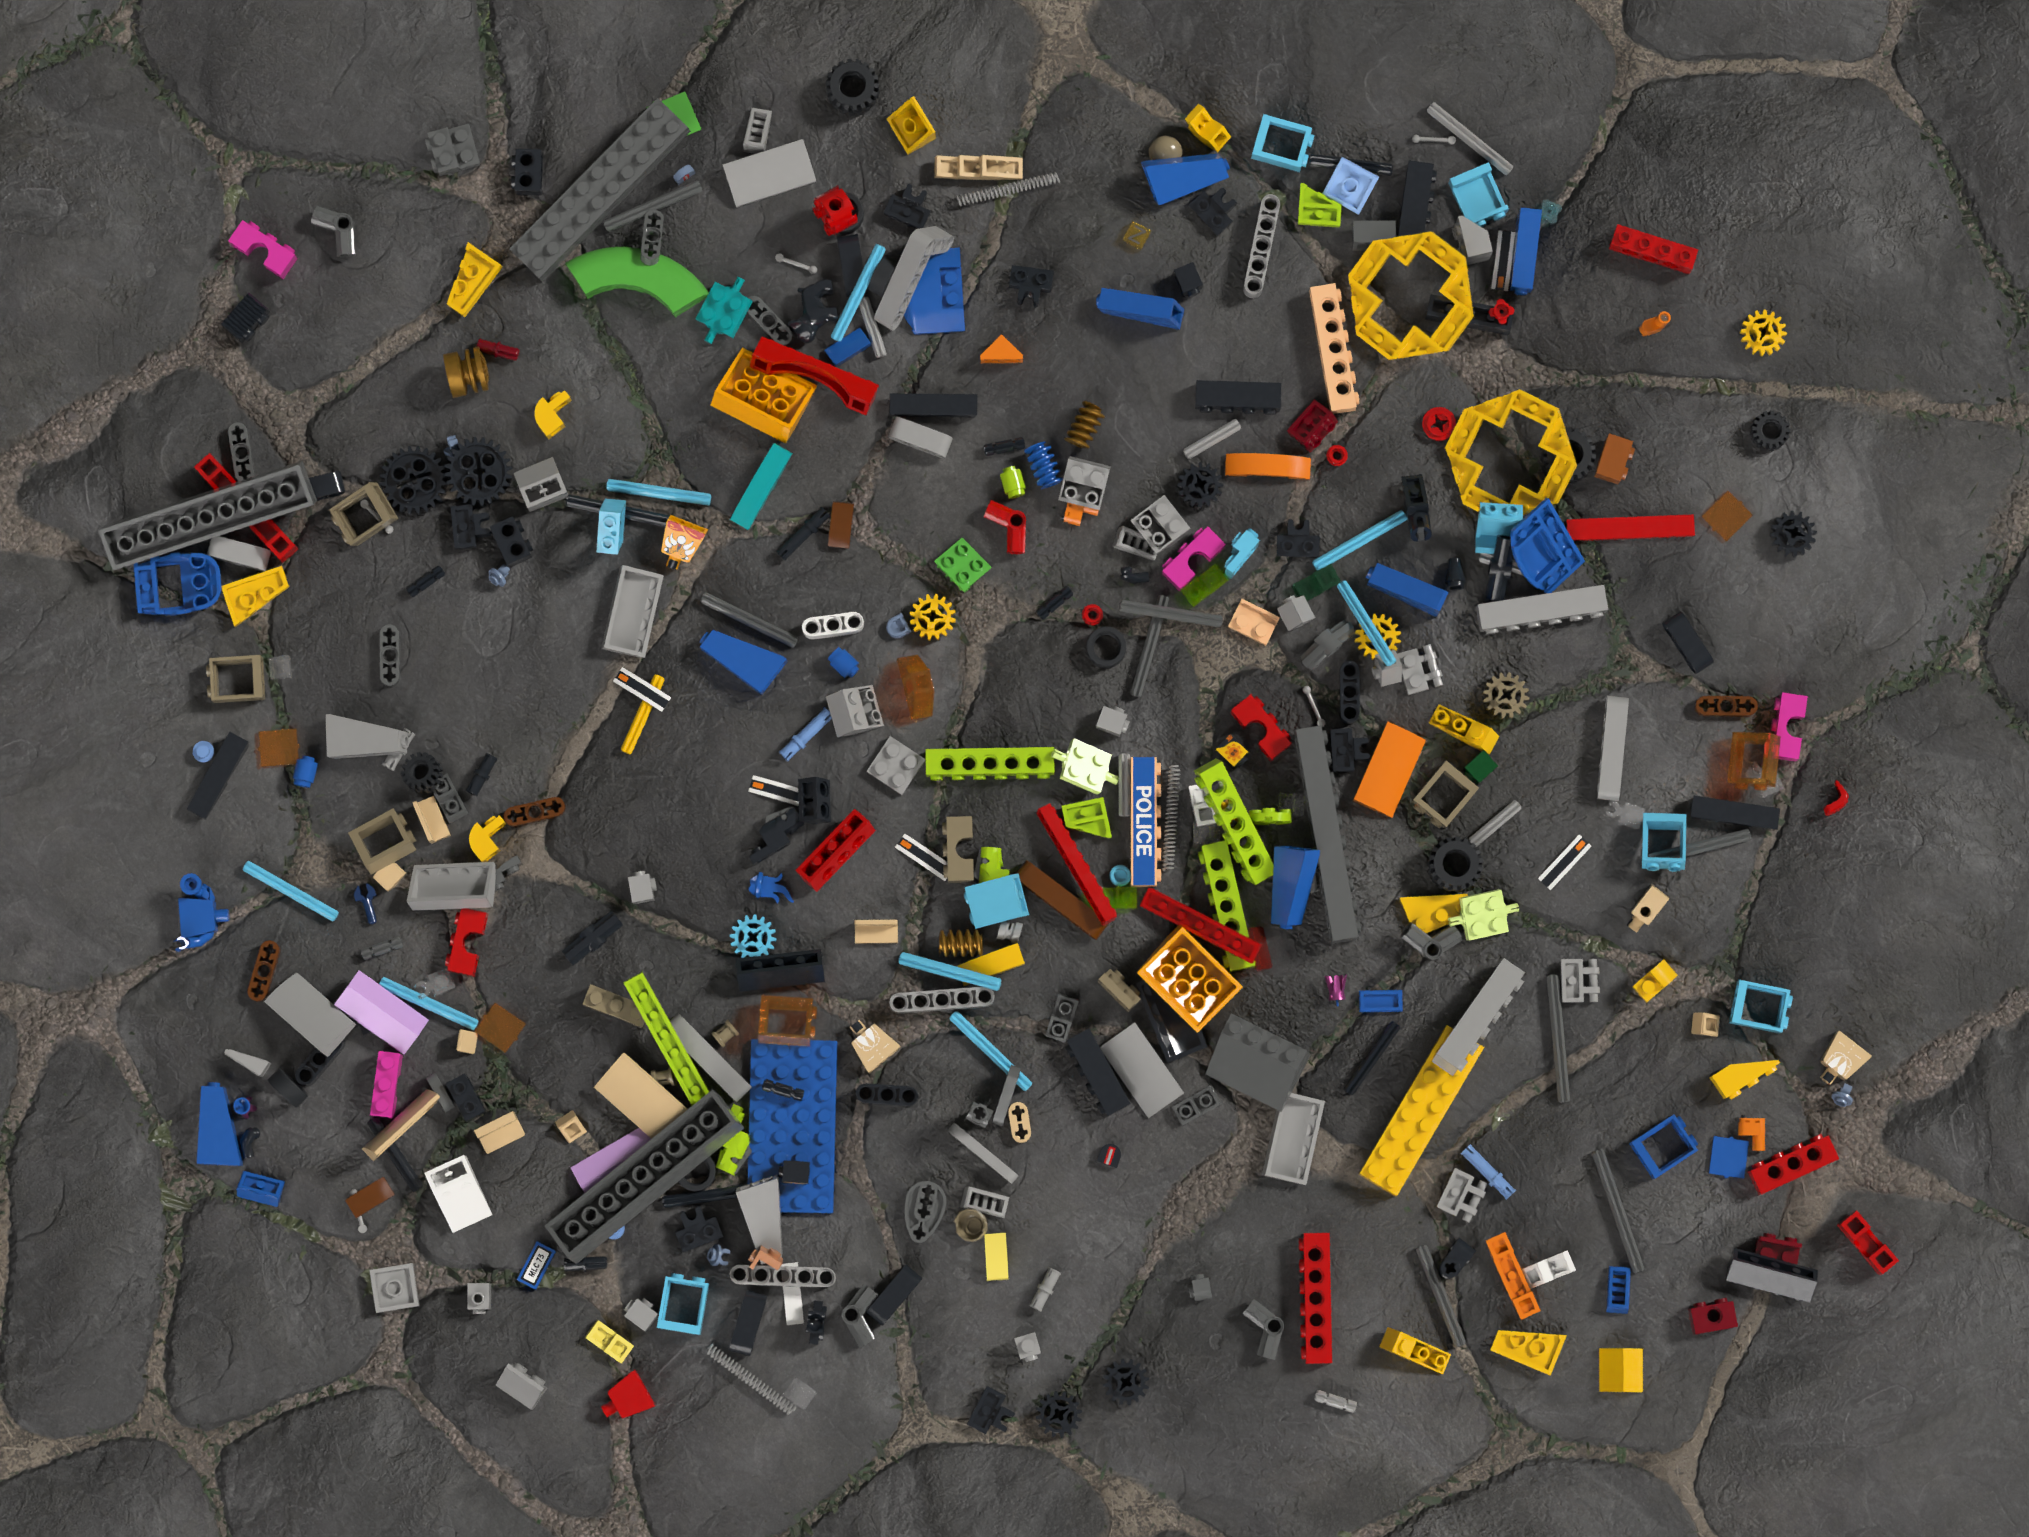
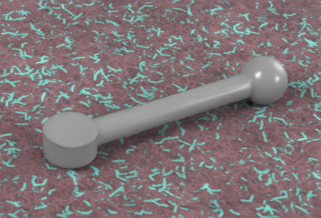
M1413 135L1412 141L1414 143L1419 141L1448 142L1449 145H1453L1456 142V138L1454 136L1434 138Z
M780 253L775 256L776 261L779 263L786 262L809 270L811 274L817 272L816 266L810 267L784 258Z
M362 500L360 503L361 507L367 509L379 522L382 521L381 517L369 506V502ZM390 525L385 527V531L388 534H391L394 530Z
M1304 686L1303 692L1307 695L1318 720L1317 726L1321 725L1324 727L1325 720L1321 719L1310 693L1311 688Z
M352 1189L350 1191V1196L354 1195L358 1191L356 1189ZM362 1216L358 1218L360 1225L358 1231L365 1233L367 1226L364 1225Z

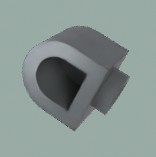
M1204 1274L1191 1275L1192 1284L1188 1285L1190 1298L1195 1297V1301L1212 1299L1209 1277H1204Z

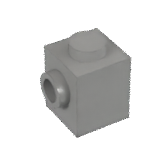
M1294 595L1283 600L1284 605L1277 608L1288 631L1302 627L1315 618L1304 595L1295 598Z
M1395 650L1391 652L1396 658V662L1391 666H1386L1379 654L1375 655L1372 673L1374 679H1378L1381 687L1402 682V664Z
M1103 706L1096 729L1120 737L1122 732L1126 733L1130 721L1126 720L1127 714H1124L1125 710L1113 706L1112 709Z
M645 871L632 873V877H628L632 903L639 904L655 901L653 891H657L655 878H651L650 874H645Z
M468 1283L467 1309L473 1310V1314H486V1310H491V1283Z
M645 1298L642 1301L636 1299L635 1302L631 1300L624 1309L627 1312L624 1316L645 1332H647L659 1314L652 1309L654 1305Z
M1035 1332L1014 1338L1020 1359L1025 1358V1362L1038 1359L1037 1354H1040L1041 1351Z

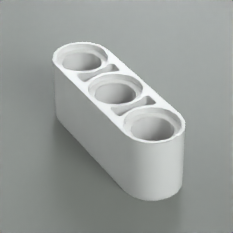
M857 612L811 617L803 622L802 630L808 639L857 634L862 631L864 620ZM857 618L860 620V625L852 628L848 625L849 620ZM836 621L839 623V627L837 630L831 631L827 628L828 623ZM811 623L818 626V630L813 634L806 631V627Z

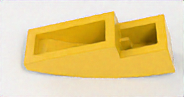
M1016 943L960 964L957 967L995 976L1025 965L1019 945ZM963 982V985H964V986L970 984V983Z

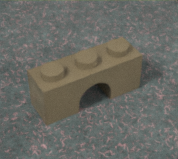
M972 816L946 817V822H942L943 835H947V844H943V856H947L948 865H943L944 878H948V883L974 882L973 859H963L956 852V847L961 841L973 840Z
M590 984L583 1002L584 1006L645 1029L646 1023L633 1000Z

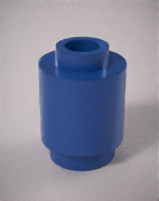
M838 647L828 657V660L831 662L830 665L844 678L848 676L852 678L859 671L857 667L859 662L845 649L842 650Z
M302 755V759H297L292 778L294 779V785L310 788L311 783H314L318 763L314 762L315 758Z

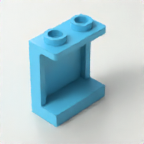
M1489 162L1450 178L1448 183L1462 215L1480 227L1487 224L1486 221L1491 219L1497 221L1506 216L1505 213L1509 210L1491 174L1492 169Z
M1480 502L1475 534V553L1494 554L1497 535L1510 536V531L1523 520V505Z
M1012 874L965 887L964 898L966 903L969 904L971 910L969 915L970 921L975 926V929L1029 915L1019 874Z

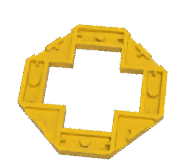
M1430 231L1374 240L1348 275L1349 284H1351V300L1355 315L1356 335L1388 360L1449 351L1474 317L1466 257L1434 232ZM1419 250H1421L1451 273L1439 292L1455 303V305L1431 337L1417 326H1413L1403 341H1400L1371 318L1383 300L1367 289V287L1390 255L1394 256L1405 266H1408Z
M1520 389L1464 409L1445 446L1456 484H1458L1461 493L1462 503L1479 512L1480 502L1523 505V516L1529 514L1545 498H1549L1552 505H1556L1559 503L1577 467L1559 408ZM1514 410L1547 427L1538 446L1557 456L1538 493L1519 485L1511 502L1508 503L1475 486L1484 466L1466 458V455L1484 420L1503 428L1511 411Z

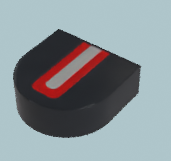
M1114 1144L1104 1145L1100 1150L1097 1162L1117 1168L1121 1158L1120 1149Z

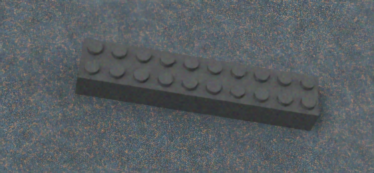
M657 98L510 248L511 252L543 282L691 132L689 128Z
M302 460L104 525L98 532L112 570H116L314 505L317 499Z
M1321 725L1296 729L1294 740L1313 848L1320 850L1317 868L1330 944L1354 941L1361 933V925L1359 920H1355V913L1358 909L1356 899L1351 897L1354 886L1352 878H1348L1347 871L1350 869L1348 856L1344 857L1343 852L1346 848V840L1344 835H1340V829L1343 827L1341 814L1337 815L1336 812L1339 800L1337 793L1333 794L1332 789L1335 785L1334 773L1329 772V766L1332 764L1330 751L1326 752L1325 745L1328 743L1326 730L1322 731Z
M711 1090L545 1225L546 1229L567 1258L576 1264L579 1263L744 1129L743 1125L722 1097L714 1090Z

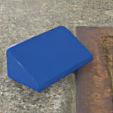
M858 328L842 338L840 342H836L824 351L833 365L838 367L870 347L871 342L861 328Z
M243 1171L237 1186V1197L278 1207L285 1181Z

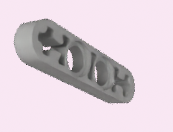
M953 1123L947 1130L1009 1183L1012 1184L1017 1179L1018 1175L956 1123Z

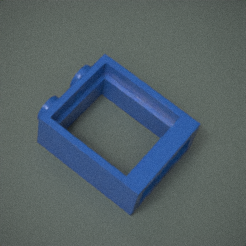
M1671 1115L1629 1143L1652 1179H1656L1698 1151L1696 1139L1692 1134L1688 1136L1684 1130L1686 1125L1680 1116ZM1671 1123L1688 1150L1659 1169L1645 1149L1642 1141Z

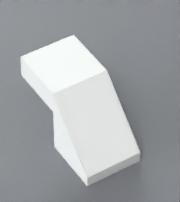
M1198 785L1189 786L1197 827L1216 823L1213 818L1215 814L1213 808H1209L1204 800L1206 794L1203 788L1200 789Z
M1568 1250L1522 1269L1530 1289L1576 1271Z

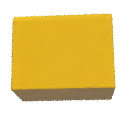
M914 96L887 118L888 123L907 154H911L936 139L935 130Z
M1599 1348V1392H1643V1349Z

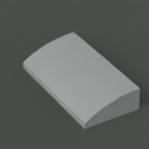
M803 139L723 164L736 208L816 182Z
M625 565L620 566L601 649L645 658L664 575Z
M495 863L414 865L407 903L412 911L493 907L496 880Z
M298 973L285 980L264 1001L327 1057L330 1056L356 1025Z
M1133 1023L1100 1047L1109 1063L1148 1118L1184 1094L1136 1023Z
M1291 1093L1283 1111L1276 1110L1262 1176L1302 1185L1307 1184L1325 1101Z

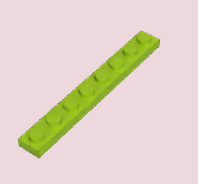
M640 972L623 983L690 1104L693 1106L708 1094L709 1090L644 973Z

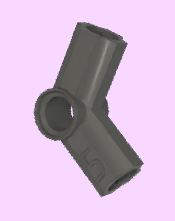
M316 206L311 224L335 231L337 257L347 258L356 256L355 224L350 215ZM344 220L350 222L347 228H339L340 222Z
M1343 620L1329 630L1328 628L1314 640L1315 643L1300 656L1304 666L1311 670L1315 669L1327 656H1331L1343 643L1352 638L1355 634L1352 623Z
M1410 922L1404 927L1400 938L1416 949L1421 956L1432 960L1438 959L1443 952L1463 941L1460 932L1455 926H1448L1430 937ZM1433 944L1434 950L1431 954H1428L1427 947Z
M865 1284L862 1285L842 1311V1319L859 1348L876 1339L863 1315L879 1295ZM855 1309L857 1311L858 1317L855 1321H848L846 1319L847 1310Z
M1253 1299L1242 1314L1263 1329L1257 1356L1275 1360L1284 1323L1281 1318ZM1271 1320L1279 1322L1280 1328L1277 1332H1271L1268 1329V1323Z

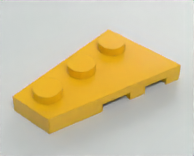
M469 242L466 246L464 259L461 260L459 266L460 270L457 279L454 281L447 301V305L463 317L467 316L502 269L501 264Z
M282 566L222 586L234 627H237L289 588Z
M1468 894L1401 897L1399 899L1409 923L1412 922L1427 934L1449 925L1448 918L1460 916L1459 898L1468 896Z
M1498 1330L1490 1351L1551 1376L1567 1335Z

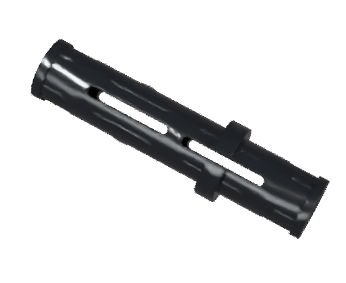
M822 507L809 520L806 519L804 521L805 524L785 544L776 550L778 555L787 550L781 556L783 560L786 561L811 534H816L818 532L817 529L831 517L826 512L820 518L825 512Z

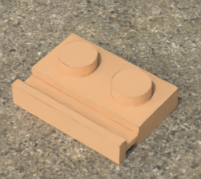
M1241 599L1228 628L1266 646L1280 617Z

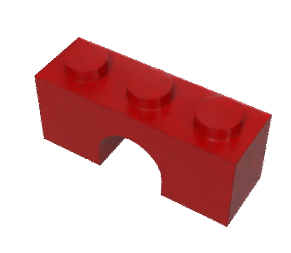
M1250 694L1235 706L1230 713L1243 729L1251 723L1263 725L1266 730V736L1257 746L1271 762L1291 746L1292 743L1289 740L1292 738L1285 729H1279L1276 725L1278 721L1272 713L1267 714L1262 708L1264 707L1263 702L1257 696L1253 697Z
M467 908L461 909L460 912L456 913L454 924L457 925L456 933L452 932L450 945L453 947L451 954H447L445 966H448L447 970L449 972L475 977L479 956L466 951L465 940L472 934L484 935L488 913Z
M1857 1210L1851 1212L1837 1224L1878 1275H1883L1899 1261L1887 1245L1879 1241L1870 1229L1871 1226Z

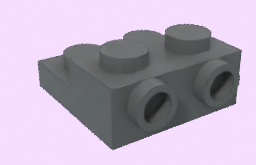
M469 124L451 129L446 127L427 133L429 138L425 139L428 151H432L434 158L430 159L433 170H438L440 176L481 165Z

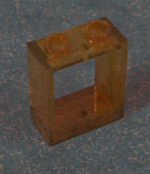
M1733 732L1727 783L1735 785V789L1748 790V786L1762 791H1766L1767 787H1775L1781 737L1772 733ZM1744 744L1765 745L1761 778H1741Z
M761 995L758 1043L810 1046V1040L815 1039V1026H812V1019L817 1017V1006H813V998ZM770 1009L807 1011L805 1035L768 1033Z

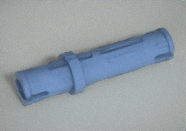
M824 707L797 735L794 734L791 737L792 740L779 751L781 756L786 761H789L800 749H804L806 747L805 744L832 719L830 712Z
M1471 1144L1461 1153L1490 1182L1489 1185L1491 1187L1494 1186L1506 1200L1516 1191L1502 1177L1503 1174L1501 1172L1498 1173Z

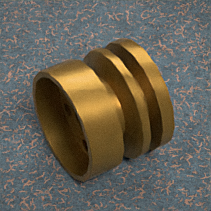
M479 347L473 348L474 358H471L469 349H465V360H461L457 351L443 354L446 374L453 398L467 395V385L470 384L475 393H478L477 383L479 382L483 391L489 390L488 368L485 357H483Z

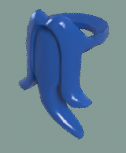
M759 872L758 875L750 879L751 886L749 891L756 898H774L778 904L779 897L774 892H780L785 895L788 901L794 902L784 886L775 884V882H779L782 879V873L778 877L773 878L764 876L763 872Z

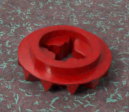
M1432 408L1423 417V431L1428 438L1435 441L1446 440L1451 436L1456 426V419L1453 413L1446 408ZM1436 417L1440 422L1447 421L1442 426V432L1438 427H1432L1436 423Z

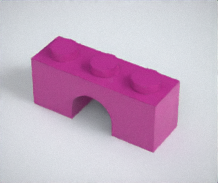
M242 220L228 240L230 245L248 257L257 247L267 248L268 257L263 265L266 269L284 279L297 260L296 255L293 254L295 250L286 244L283 246L276 242L278 239L267 232L266 235L259 231L260 227L251 221L246 223Z
M1209 527L1205 530L1200 528L1192 536L1194 540L1189 545L1185 543L1177 551L1179 555L1174 560L1169 558L1162 566L1164 568L1162 575L1179 592L1195 577V573L1188 565V560L1192 556L1202 555L1211 562L1226 546Z
M1782 692L1779 698H1775L1774 710H1777L1776 719H1772L1771 731H1774L1773 739H1770L1768 745V752H1771V758L1794 762L1799 760L1802 738L1791 736L1786 729V725L1790 719L1802 720L1805 718L1808 696Z
M378 1052L371 1116L395 1118L396 1088L403 1055L400 1053Z

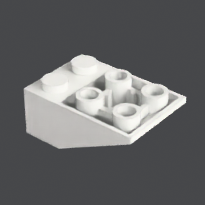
M460 1156L424 1173L453 1233L492 1215L467 1156Z

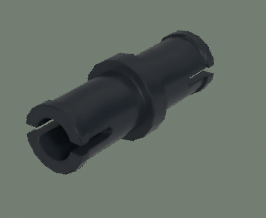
M485 753L478 769L474 770V776L465 791L476 797L478 796L483 784L490 778L489 774L498 760L496 757Z

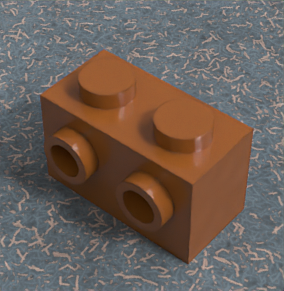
M1609 433L1594 477L1615 484H1619L1621 479L1625 480L1629 469L1625 467L1627 459L1631 460L1635 448L1632 447L1633 441Z

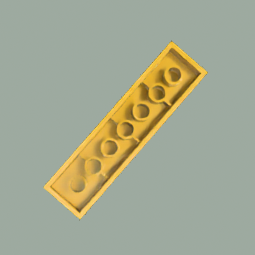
M1448 1025L1443 1029L1358 1174L1393 1196H1397L1484 1049L1480 1045L1473 1056L1468 1054L1465 1059L1468 1063L1462 1072L1457 1070L1454 1076L1450 1075L1432 1062L1436 1053L1453 1031V1028Z

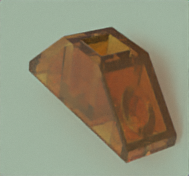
M918 655L897 658L911 720L932 717L934 687L930 670Z

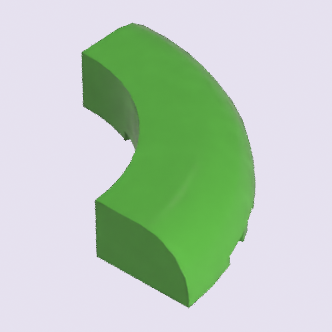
M602 248L579 255L565 263L587 299L599 293L618 288L635 290L656 298L667 307L675 318L706 299L709 294L708 290L694 274L671 258L660 254L657 264L645 265L640 259V248ZM648 251L649 257H652L653 251Z

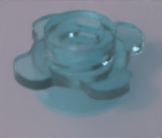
M1544 200L1542 202L1541 219H1546L1551 224L1556 223L1557 215L1562 210L1561 205Z

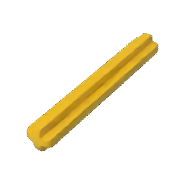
M655 674L650 684L661 690L665 679ZM644 700L641 702L621 747V750L627 754L633 752L653 707Z

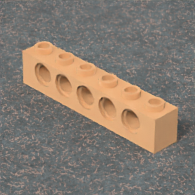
M1335 283L1310 287L1309 294L1329 410L1333 414L1355 411L1356 405L1360 403L1358 392H1354L1353 384H1356L1355 373L1350 371L1349 363H1352L1351 351H1347L1346 343L1349 342L1348 332L1343 330L1342 322H1345L1344 310H1340L1339 302L1342 301L1341 291L1336 289ZM1330 303L1334 309L1331 312H1326L1323 310L1322 305ZM1330 323L1334 324L1337 327V331L1330 333L1326 330L1325 326ZM1337 344L1341 351L1339 353H1332L1329 346ZM1341 365L1344 368V372L1341 374L1335 373L1333 366ZM1343 385L1347 388L1348 392L1341 395L1337 392L1336 387Z

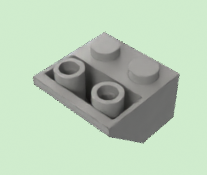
M1458 216L1456 223H1454V228H1452L1454 240L1459 242L1457 251L1466 257L1467 265L1488 261L1493 252L1488 231L1466 217Z
M1070 456L1058 500L1100 510L1111 466Z
M553 457L514 473L529 512L568 496Z
M1165 495L1130 520L1156 554L1172 546L1190 532V527Z
M873 685L842 689L826 696L837 737L850 736L884 726Z
M514 1363V1365L508 1364L496 1386L533 1410L547 1390V1387L544 1386L545 1381L537 1375L529 1376L526 1373L528 1369L519 1363Z

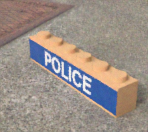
M1131 757V887H1157V882H1161V869H1157V861H1161V848H1157V839H1161V826H1157V818H1161V805H1157V797H1161V784H1157V775H1161V763H1157V757Z

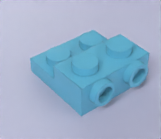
M1250 528L1243 534L1239 532L1232 541V555L1224 566L1226 568L1225 575L1230 579L1233 578L1259 545L1258 534Z

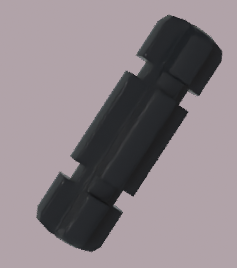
M1015 438L1013 441L1012 439L999 441L993 445L992 443L985 444L983 447L985 456H991L994 453L1012 452L1014 449L1022 450L1025 448L1024 438Z
M438 565L432 569L431 573L427 572L417 579L415 584L412 583L407 586L406 590L411 597H415L419 594L420 590L423 591L435 583L437 578L440 579L445 576V572Z
M1068 586L1060 590L1061 593H1057L1049 599L1044 607L1041 606L1036 610L1037 615L1042 620L1048 617L1050 612H1054L1065 603L1064 600H1068L1073 596V592Z
M768 1079L764 1080L762 1086L764 1091H772L774 1094L787 1098L793 1097L794 1100L802 1101L804 1090L793 1089L792 1086L778 1082L773 1083L774 1081Z

